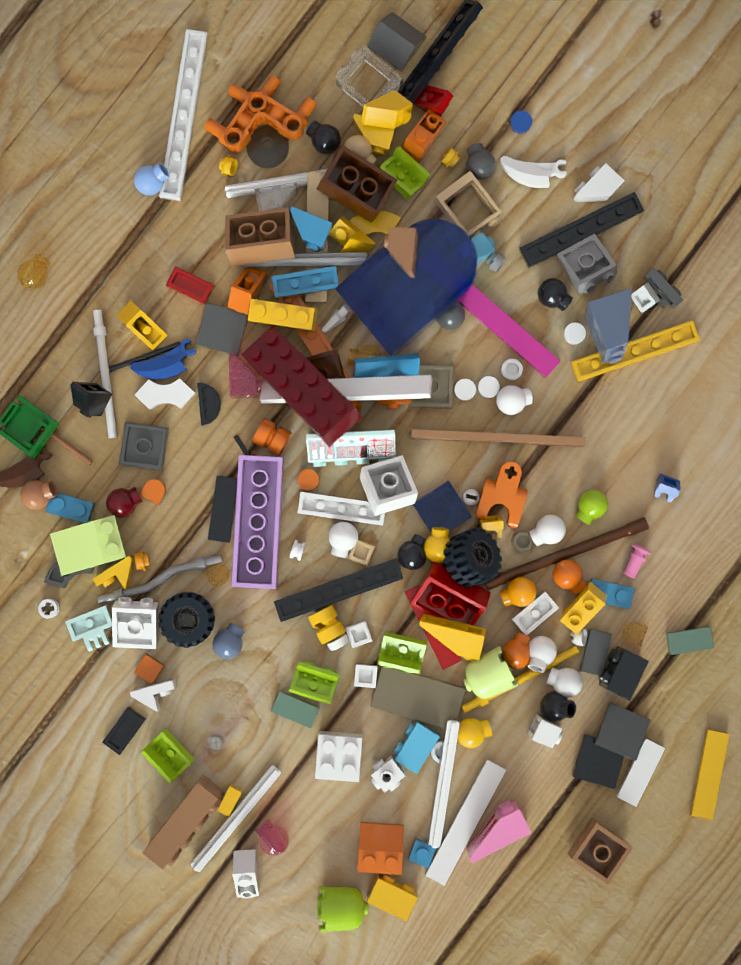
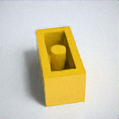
M231 784L217 811L229 817L243 790Z

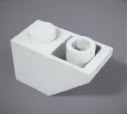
M605 163L602 168L597 166L589 175L591 179L587 183L583 181L575 189L577 194L573 200L575 202L607 201L625 180L608 164Z
M237 850L233 853V878L237 897L251 898L259 896L256 850Z

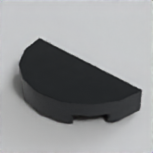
M197 383L201 426L212 423L218 417L221 411V400L213 387L205 383Z

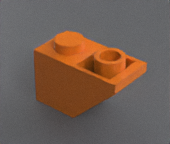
M428 109L407 136L402 149L419 164L433 145L446 120Z

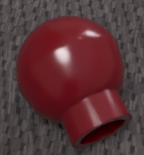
M135 487L129 490L119 488L109 493L106 499V507L111 515L117 518H125L132 514L136 505L143 501Z

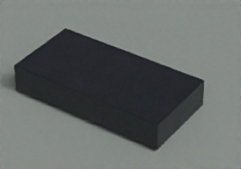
M127 707L102 743L120 755L146 718L131 707Z

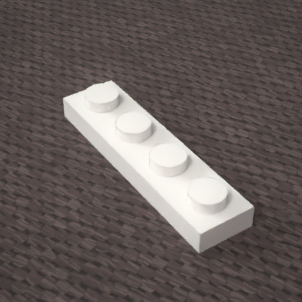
M300 492L297 512L299 514L383 526L385 513L374 516L371 506L367 501Z

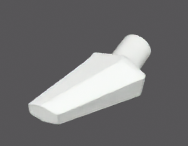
M344 304L339 310L336 309L323 326L322 331L327 333L345 321L350 307Z

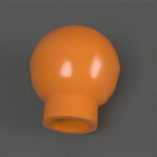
M562 560L555 565L552 576L555 584L560 588L570 590L575 595L586 587V582L582 579V569L577 562Z
M516 632L514 638L506 642L502 648L501 657L503 662L506 661L508 667L512 669L525 667L530 661L528 644L532 639L527 635Z

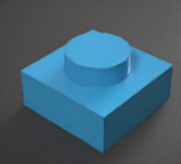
M415 838L408 861L429 868L436 848H432L431 845H428V842Z

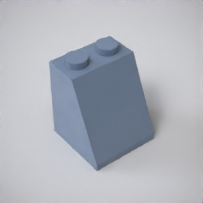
M630 288L588 302L585 320L603 364L607 362L610 364L616 363L624 356L629 337Z

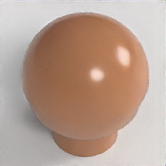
M33 480L27 482L22 487L20 497L22 503L27 508L40 510L47 506L51 498L56 497L58 492L56 485L51 480L46 482Z

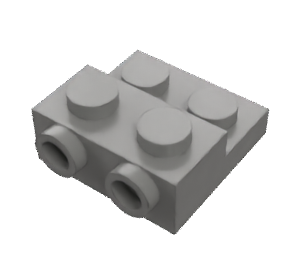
M595 234L557 254L558 260L568 273L569 280L579 294L583 292L586 294L591 293L595 290L597 284L601 282L609 283L617 274V265Z

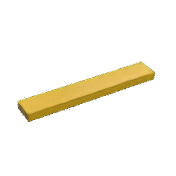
M691 320L628 342L624 356L616 363L610 364L607 362L603 364L598 352L570 363L577 382L697 342L700 338L694 321Z

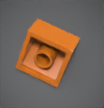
M360 822L357 872L401 875L404 825Z

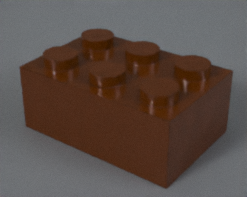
M342 145L316 189L372 223L379 215L398 180Z

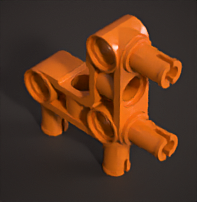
M270 75L262 89L256 92H248L233 83L228 90V95L241 102L242 106L227 127L209 118L205 123L204 129L219 138L220 143L226 146L231 153L242 152L251 141L253 132L261 124H268L283 137L297 141L303 137L304 129L308 124L307 119L317 105L314 100L306 97L297 112H293L273 100L271 97L281 82L275 76ZM256 103L263 104L260 108L253 107ZM291 125L299 126L297 130H289ZM232 138H239L237 143H230Z

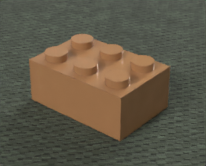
M290 208L225 216V251L231 266L295 258L294 221Z

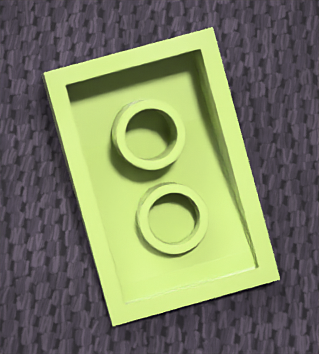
M114 515L50 534L61 576L126 558Z

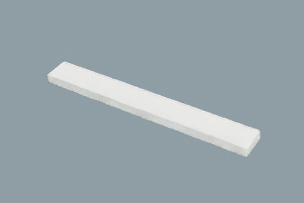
M186 29L164 166L170 176L164 180L163 187L159 193L160 198L177 201L182 199L208 38L207 32Z
M431 375L327 379L348 401L431 398ZM265 381L262 383L260 395L262 404L286 403Z

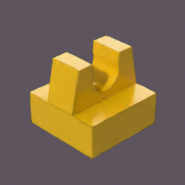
M501 515L487 516L485 519H479L480 527L486 531V534L493 530L496 531L497 538H502L504 526Z

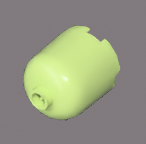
M501 646L481 655L480 660L470 661L465 668L466 679L463 680L469 692L473 690L479 698H491L519 686L518 679L514 678L511 673L514 669L508 667L506 661L503 662Z

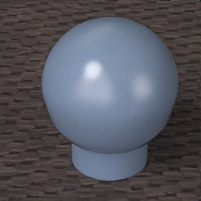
M230 623L227 629L218 632L212 643L215 654L222 659H233L238 656L243 646L241 638L245 631Z

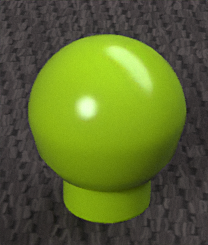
M591 489L585 491L579 498V511L575 516L590 525L594 519H598L606 513L608 509L607 497L599 490Z

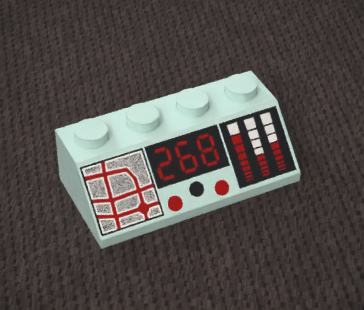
M394 430L346 432L330 448L317 434H306L308 462L313 463V467L326 466V462H335V466L348 465V461H356L357 465L370 464L369 460L381 462L395 458Z

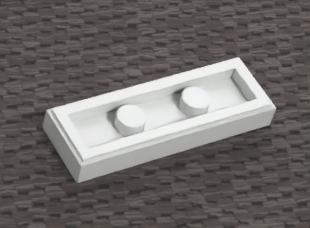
M644 737L636 761H632L616 797L637 807L665 750L663 746Z

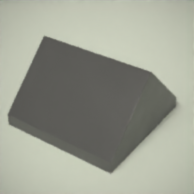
M391 12L379 21L367 47L402 72L427 36Z

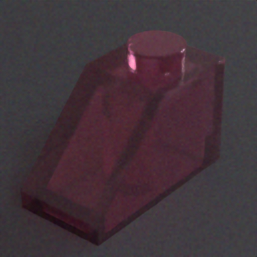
M229 353L230 397L258 398V393H261V380H257L256 374L234 353Z

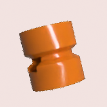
M264 418L254 435L252 443L261 448L267 446L269 452L280 456L292 432L283 427L277 429L274 422Z

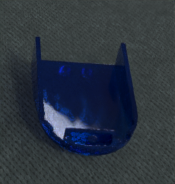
M426 219L408 227L416 228L418 232L415 278H410L392 258L388 249L383 246L335 288L390 356L400 353L456 304L470 290L475 281L478 260L475 245L470 236L453 222L442 219Z

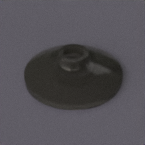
M267 125L261 126L253 132L246 148L248 156L254 164L262 168H274L286 159L289 152V142L276 129ZM267 141L271 143L269 148L263 146Z

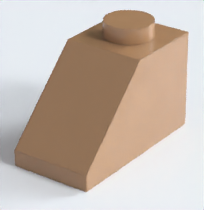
M389 227V234H385L384 239L385 248L388 249L392 258L409 277L415 278L418 247L417 229Z

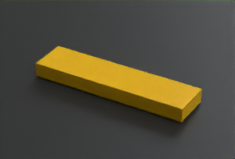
M706 729L690 811L691 816L710 820L714 818L729 740L728 733Z

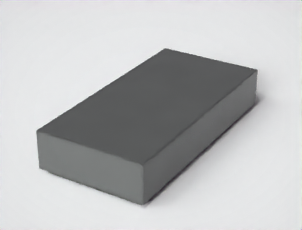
M589 629L580 671L598 676L601 675L605 666L612 636L611 633Z

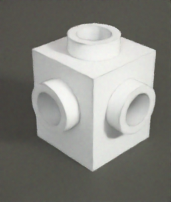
M391 755L385 761L380 759L372 766L371 776L373 778L370 780L378 790L381 788L384 792L387 790L393 791L401 784L400 780L405 777V772Z

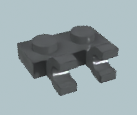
M653 268L643 277L652 289L662 297L658 302L662 308L669 305L673 309L683 301L681 292L675 286L671 287L662 271Z

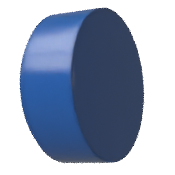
M522 110L515 112L510 121L512 130L518 134L529 131L532 125L531 115Z

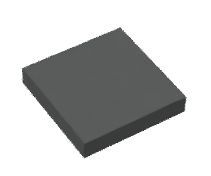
M206 303L196 345L238 356L248 315L239 313L236 310Z
M125 422L119 465L163 471L169 428Z
M609 703L594 744L636 761L650 719Z

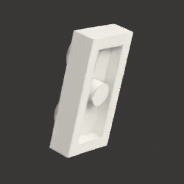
M544 591L530 605L516 614L512 620L524 635H528L558 610L559 607Z

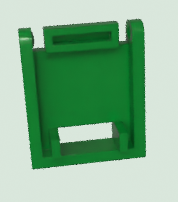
M18 394L16 398L23 405L20 406L12 401L0 418V424L6 427L4 431L0 428V435L35 459L60 423ZM44 426L46 428L35 445H33V440Z

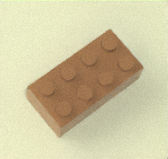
M202 775L149 842L142 854L162 870L167 864L171 867L182 852L180 847L184 849L187 847L196 834L194 830L199 831L209 817L207 813H213L223 799L220 795L223 790L206 776Z

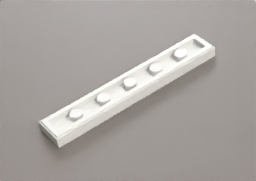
M489 759L485 760L441 846L432 859L425 876L445 886L505 774V768Z

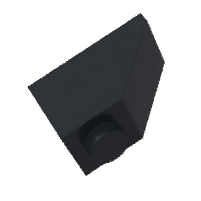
M72 381L70 386L73 405L79 408V412L86 417L102 416L112 393L97 383Z

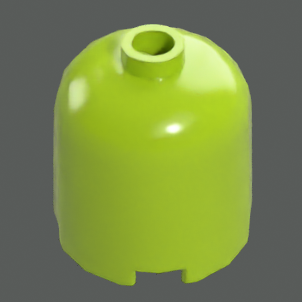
M319 886L318 890L322 893V897H318L317 910L318 919H321L323 924L319 925V932L355 930L361 926L364 915H368V903L364 901L359 889L345 886Z

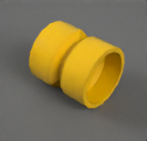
M333 605L325 607L308 617L312 627L318 630L316 635L321 645L346 632L342 622L336 619L338 614Z

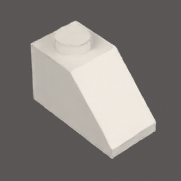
M536 714L527 731L532 740L551 748L555 744L558 745L563 736L560 725Z

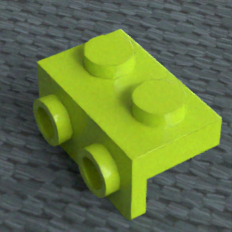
M400 146L395 149L390 158L379 166L381 170L398 180L394 188L407 200L425 185L430 176L425 168L418 164Z
M384 632L377 664L389 669L404 670L406 673L420 674L427 641Z
M298 661L289 692L331 704L340 674L331 668L325 667L322 669L316 667L314 663L309 661Z
M167 728L141 751L147 761L169 783H172L195 761V758Z

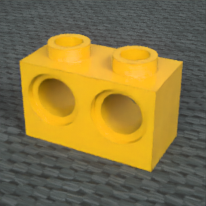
M589 582L564 609L560 621L575 634H578L605 605L607 595L592 582Z

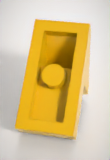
M343 216L337 221L330 233L331 237L344 246L340 252H366L368 255L376 244Z
M129 555L93 578L96 586L104 585V587H107L116 581L114 577L117 576L124 589H128L135 562L134 556Z

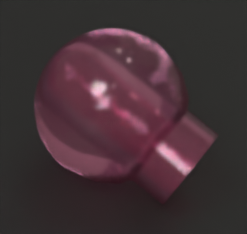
M268 819L255 830L260 836L259 845L267 855L278 856L287 849L289 835L281 826L273 825Z

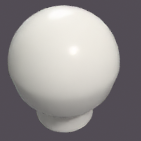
M514 385L503 387L498 392L496 398L498 408L507 415H515L521 412L526 405H531L533 401L529 388L521 389Z
M550 514L543 516L537 522L536 528L530 530L529 533L537 546L543 543L555 544L564 538L566 526L560 517Z
M339 522L331 527L329 531V542L332 546L330 554L347 558L349 550L354 548L358 541L357 529L352 524Z
M537 636L528 644L530 650L528 668L535 672L543 673L545 672L546 665H549L555 659L557 648L550 638Z
M552 667L546 684L553 686L557 693L566 698H571L579 694L583 686V680L580 673L573 668L558 670Z

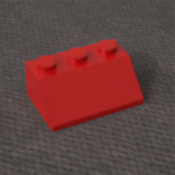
M433 562L424 575L410 605L428 615L474 626L486 610L491 592L479 585L467 588L463 584H457V580H453L450 577L451 573L447 572L445 566Z

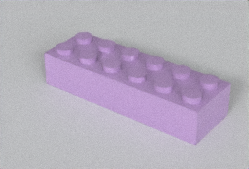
M239 455L232 587L277 588L284 473L283 457Z

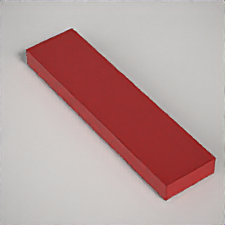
M419 585L405 591L409 602H411ZM412 606L420 623L423 614L426 613ZM422 628L443 670L462 661L461 656L455 654Z

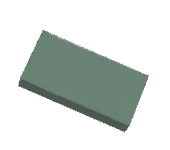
M709 626L666 633L670 655L714 648L711 628Z
M279 691L271 712L311 728L320 707Z

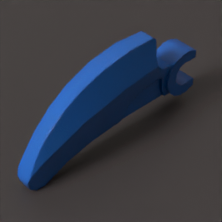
M187 338L181 342V345L171 351L147 361L134 362L130 368L133 372L144 378L154 380L169 379L186 371L187 368L183 364L184 358L195 355L197 351L195 348L186 350V346L192 343Z

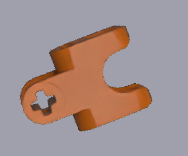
M503 463L499 468L496 481L485 479L476 509L477 519H485L493 505L502 504L508 511L507 525L509 528L516 529L518 527L528 490L518 487L522 470L517 463ZM511 466L515 476H511L509 479L507 478L508 474L504 472L505 469H509Z

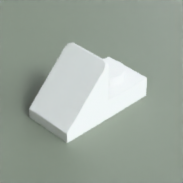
M176 679L134 689L130 692V695L158 712L161 710L157 694L159 693L160 697L172 694V689L177 687Z

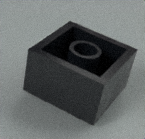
M617 646L616 649L611 650L608 656V661L610 662L606 669L603 668L598 678L600 680L599 685L631 701L649 661Z

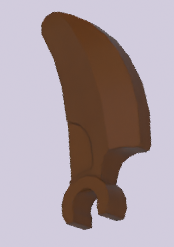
M41 450L35 459L27 456L12 467L0 471V486L19 488L29 481L40 479L45 474L40 468L42 461L50 459L53 454L47 452L45 455H42Z

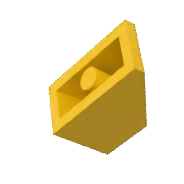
M393 90L364 104L361 123L363 125L395 129L410 120L413 103L396 90Z
M354 113L353 124L359 135L367 138L370 145H372V153L378 156L389 155L396 128L363 125L361 123L362 115Z
M131 300L116 315L152 350L167 336Z

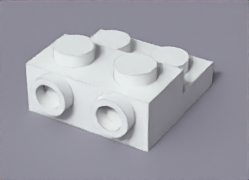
M121 597L115 600L112 606L113 647L156 649L159 602H153L151 598L132 601L130 597Z

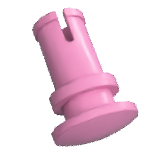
M632 544L631 546L635 549L629 554L631 558L623 574L636 579L642 563L647 560L645 558L646 555H652V553L643 546Z

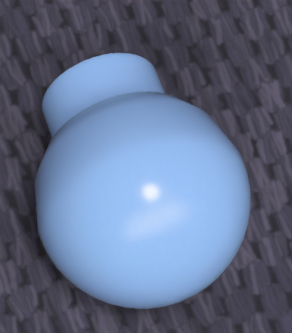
M160 162L154 166L145 165L136 171L134 184L140 193L151 196L157 194L162 189L164 180L169 178L170 175L166 167Z

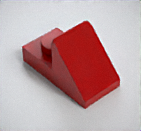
M427 85L416 99L414 105L424 112H427L429 109L441 117L454 96L448 90Z

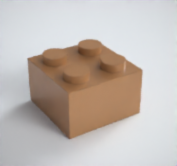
M592 817L568 854L573 861L608 885L633 847L626 840Z

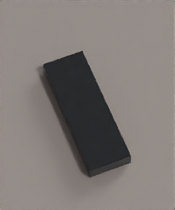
M217 476L208 540L230 543L238 478Z

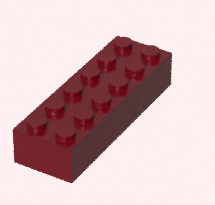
M273 325L241 354L247 363L329 448L362 418L357 409Z

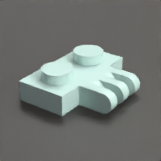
M107 605L65 621L72 641L83 638L89 652L94 650L91 641H94L96 648L102 647L99 639L101 637L105 645L110 644L105 629L112 626V616Z

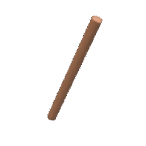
M55 433L52 434V439L85 463L91 465L92 460Z

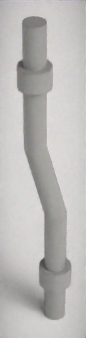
M221 554L208 558L203 556L195 558V561L169 567L147 584L128 589L119 588L111 593L97 596L98 603L102 604L118 600L121 597H130L150 592L175 574L195 569L200 571L207 569V566L223 563Z

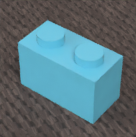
M416 720L414 724H409L404 733L407 737L403 743L398 742L393 753L396 754L394 756L396 762L417 774L440 735Z

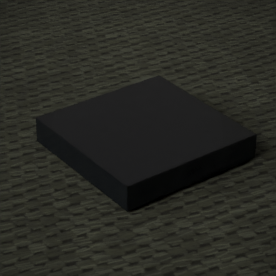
M584 734L572 776L615 789L624 756L594 744L596 737Z

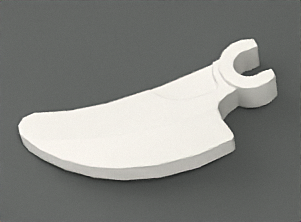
M507 156L501 157L500 160L502 168L513 180L528 187L548 188L550 186V177L564 178L567 174L566 171L558 169V167H565V160H558L554 163H533L515 160Z

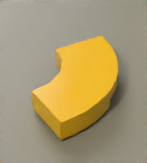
M380 211L372 223L359 215L349 221L368 236L371 234H389V227H396L401 218L393 213Z

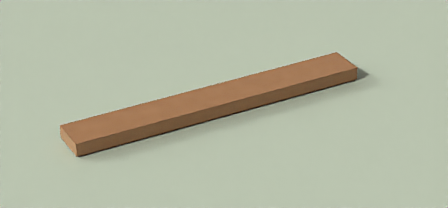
M411 429V438L420 440L582 447L585 445L586 437Z

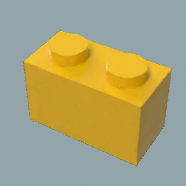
M378 873L368 893L367 903L407 921L418 899V893L415 891L416 888L405 882L404 884L396 882V878L390 874L382 875Z

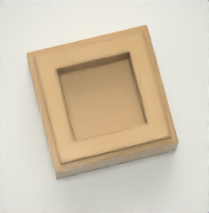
M358 539L347 558L367 566L375 546Z

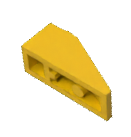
M423 614L419 623L422 628L458 656H462L469 661L480 660L487 632L486 628Z

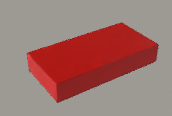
M176 266L166 283L167 287L204 305L214 288L213 284Z

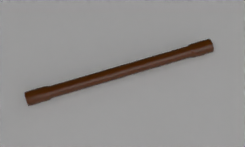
M645 517L620 528L507 571L499 572L498 576L493 580L484 583L487 590L493 589L517 577L527 575L626 536H632L648 530V523Z

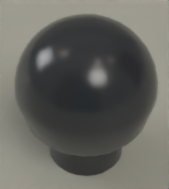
M314 121L306 131V135L311 138L313 147L321 154H331L340 146L341 135L338 129L330 124H320L318 121Z
M556 278L544 280L537 291L538 299L542 305L549 308L557 307L562 312L573 300V297L567 293L565 284Z
M414 534L410 541H406L400 546L397 556L399 563L404 568L417 570L426 563L427 557L424 551L425 538Z
M553 691L547 693L541 699L540 711L547 720L557 722L565 718H572L576 713V704L574 701L568 700L565 696Z

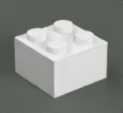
M403 455L362 467L360 481L374 516L415 504L418 491Z
M319 731L315 779L359 782L362 734Z

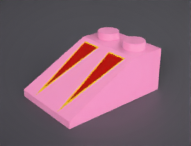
M507 800L501 803L468 846L467 852L471 863L531 834L515 800L512 802Z

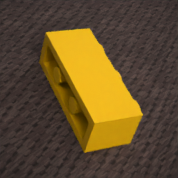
M251 299L248 321L315 332L319 311L315 308Z

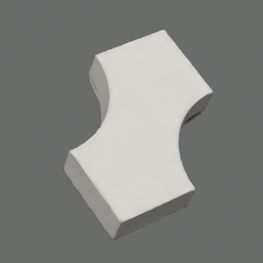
M179 378L168 385H159L148 380L135 393V396L150 410L160 404H173L182 409L196 393Z

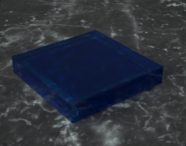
M449 481L413 504L430 532L432 527H443L451 531L472 517Z

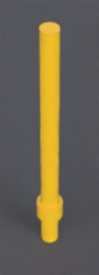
M575 645L556 655L553 662L546 665L545 671L579 654L577 646ZM530 669L515 678L518 679L520 685L541 673ZM505 692L487 699L476 696L475 699L461 707L464 713H467L479 706L483 707L489 704L488 701Z

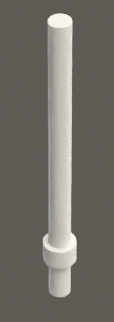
M93 310L95 322L93 332L94 337L97 339L102 387L112 393L105 336H107L106 326L103 324L102 310ZM111 396L105 408L108 439L117 438Z

